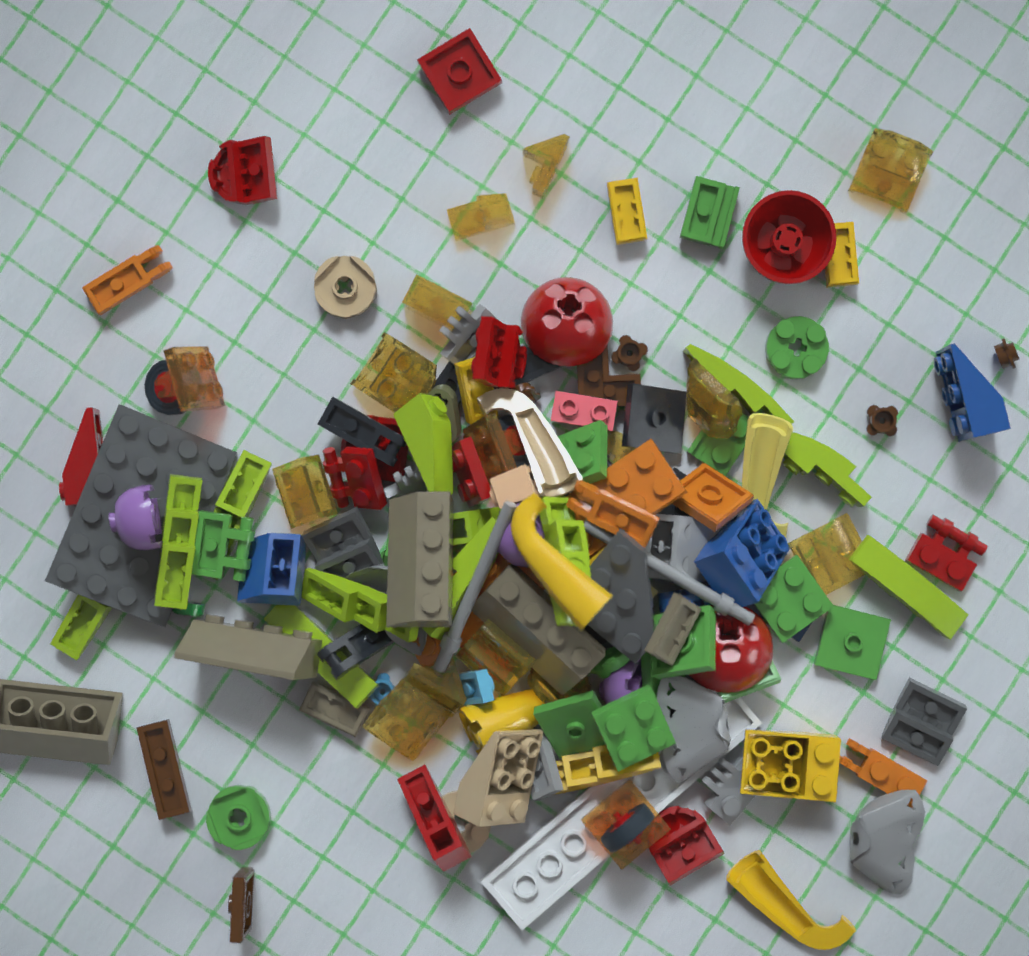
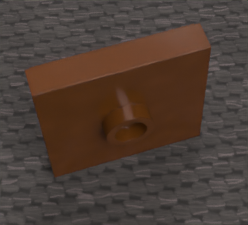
M241 867L232 878V894L229 895L228 913L231 914L229 943H241L252 929L253 867Z

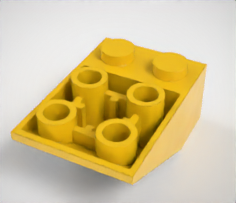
M745 729L740 794L836 802L841 738L832 734Z

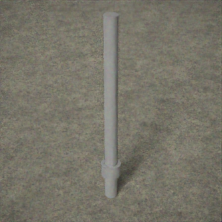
M511 501L504 502L452 622V627L442 637L440 642L441 650L433 666L438 672H445L452 654L458 651L462 642L460 637L499 549L504 532L517 508V505Z
M587 520L584 521L585 531L606 544L615 536ZM647 553V568L714 606L713 609L724 616L729 614L748 626L753 621L755 615L735 604L732 597L725 593H716Z

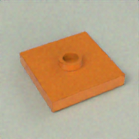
M703 463L680 480L688 493L672 504L716 532L749 506L753 501L754 494L706 463Z

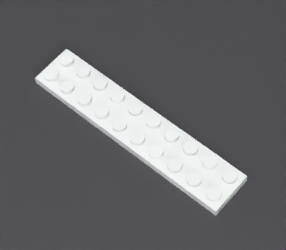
M741 698L725 703L731 739L729 749L694 775L680 783L676 782L666 768L663 750L658 752L661 769L587 788L481 879V883L521 930L526 928L612 853L606 849L600 839L616 819L613 816L616 811L623 814L635 806L644 803L654 816L657 815L715 765L721 757H724L744 740L745 729L755 730L762 724ZM676 744L673 745L675 749L673 756L681 751ZM677 767L681 771V776H683L686 769Z

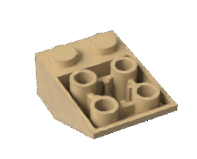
M543 730L494 731L459 783L453 814L478 827L525 823Z

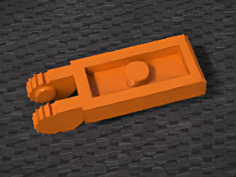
M159 245L149 248L138 256L133 255L82 287L100 316L153 284L154 280L161 278L173 269L170 262L161 263L149 272H146L143 264L156 259L162 254L163 251Z
M577 480L574 486L575 490L595 500L591 507L577 498H569L566 504L569 509L586 517L587 521L614 535L621 528L644 548L647 547L660 520L659 517L603 489L600 491L596 486L588 482Z
M848 739L846 745L855 752L864 754L865 758L859 767L849 758L840 756V764L854 771L856 776L887 794L899 790H916L919 795L921 794L928 780L872 748L868 749L856 741ZM912 798L910 799L909 804H907L911 808H913Z

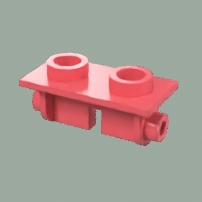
M555 391L551 421L583 427L602 420L608 426V431L613 432L618 401Z

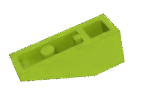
M419 393L393 415L428 491L450 492L452 495L451 422L446 413L447 408L439 397Z

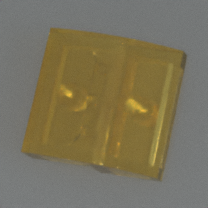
M848 513L842 514L788 543L793 555L799 556L826 595L865 575L849 560L862 540Z
M489 619L479 627L455 654V657L472 671L487 669L488 675L491 676L494 682V690L500 696H504L512 689L517 681L537 661Z

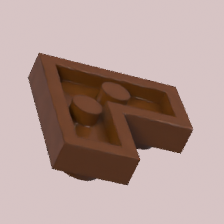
M607 345L604 351L596 358L585 364L577 365L578 394L618 401L617 407H625L628 384H641L640 374L609 375Z

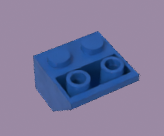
M267 533L254 537V541L250 543L248 557L251 559L250 569L246 571L245 581H239L238 603L301 605L307 547L301 534Z

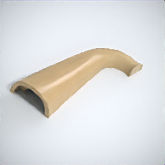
M499 388L477 397L479 408L485 417L493 410L506 411L513 417L541 498L543 496H564L575 490L574 486L577 480L583 481L562 442L536 405L527 396L513 389Z

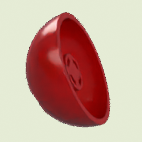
M785 190L764 197L751 209L744 223L742 243L749 263L760 275L781 284H797L815 277L828 265L835 251L837 235L833 218L820 201L800 191Z
M561 277L543 283L531 293L523 307L520 325L524 341L539 358L554 365L577 366L593 360L607 347L613 331V315L607 299L594 285L578 278Z
M746 606L742 608L755 615L749 626L729 614L724 616L716 611L715 670L689 674L694 681L703 687L723 693L739 692L757 684L768 672L773 659L771 633L763 619Z

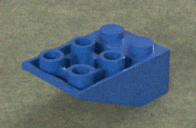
M954 343L936 351L937 357L934 358V367L937 375L942 376L944 388L941 389L944 404L950 407L952 418H949V426L952 435L957 436L958 442L1011 429L1003 397Z
M755 499L704 545L694 563L713 591L718 594L725 593L734 599L735 604L745 607L759 602L790 547L785 536L779 532L772 521L769 512L764 509L758 499Z

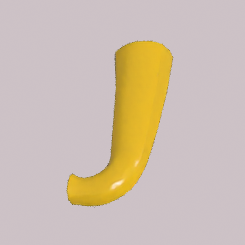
M533 492L514 511L511 521L513 540L518 551L542 585L582 631L613 595L587 576L537 533L535 520L538 514L546 509L547 506Z
M760 850L751 852L743 857L729 870L726 876V880L752 905L781 929L806 946L818 950L837 948L856 932L854 925L844 915H841L840 920L833 925L822 926L817 924L790 892Z

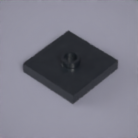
M634 383L628 384L622 446L637 448L651 438L661 452L681 454L687 392Z

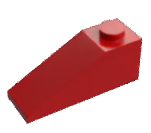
M93 407L85 409L62 473L63 482L59 483L60 498L62 501H65L66 506L76 507L103 443L100 411Z
M424 764L398 778V783L433 861L440 869L445 872L471 858L472 856L427 766Z

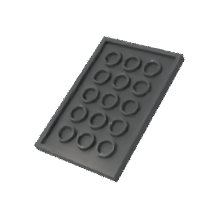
M119 404L45 578V582L159 626L166 627L173 608L154 606L160 548L137 550L128 547L121 541L118 532L111 531L109 513L115 512V503L122 493L130 488L152 484L155 491L148 492L150 499L157 498L161 528L163 530L170 474L202 478L198 512L201 510L213 512L237 452ZM156 534V542H160L162 534Z

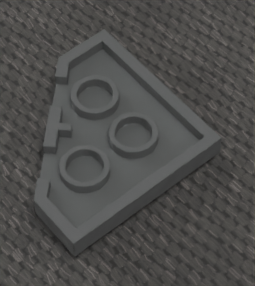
M620 528L590 565L591 579L613 596L587 625L636 664L646 652L644 650L656 629V624H654L653 599L651 583L648 579L646 548Z

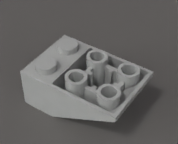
M655 514L660 520L646 547V552L697 582L708 583L695 565L694 560L704 545L729 522L714 532L693 517ZM647 568L648 578L668 580Z

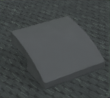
M357 507L304 530L301 535L317 561L314 567L316 570L345 578L352 572L383 564L376 542Z
M909 677L890 714L881 738L939 766L953 742L952 735L967 711V707L965 704Z

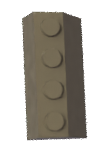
M415 492L389 500L387 627H452L454 500L450 492Z
M511 563L476 599L472 612L561 695H564L579 683L605 656L606 648L586 629L583 628L581 631L577 626H557L551 597L518 566Z
M206 614L205 619L192 621L174 654L176 659L290 680L317 678L320 659L317 653L321 650L322 640L312 638L313 633L308 631L293 630L292 635L282 633L283 627L264 625L263 629L253 628L254 622L235 619L234 624L224 623L225 617Z
M0 679V753L110 765L118 741L123 693Z

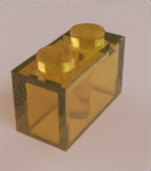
M417 274L402 301L404 308L441 327L445 326L450 331L454 327L447 322L448 318L452 316L458 321L462 318L455 312L458 306L462 307L469 314L473 310L472 302Z
M319 454L298 458L272 469L291 529L309 525L338 514Z

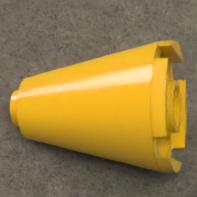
M534 688L494 698V701L466 705L460 708L459 717L470 742L473 741L479 748L476 750V753L479 755L494 731L532 730L539 723L533 715L534 707L549 703L545 694L542 691L537 693Z

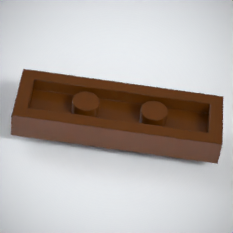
M170 719L136 727L158 819L161 820L191 812L192 809Z

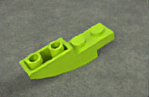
M792 432L783 456L785 459L783 465L795 475L799 472L802 475H806L814 468L817 471L814 474L815 477L824 485L829 487L832 484L840 491L838 497L850 507L854 505L864 507L872 496L849 477L857 466L827 445Z
M543 496L541 500L547 508L542 510L539 515L545 540L591 578L584 521L576 520L574 511L566 506L569 498ZM550 595L557 626H576Z

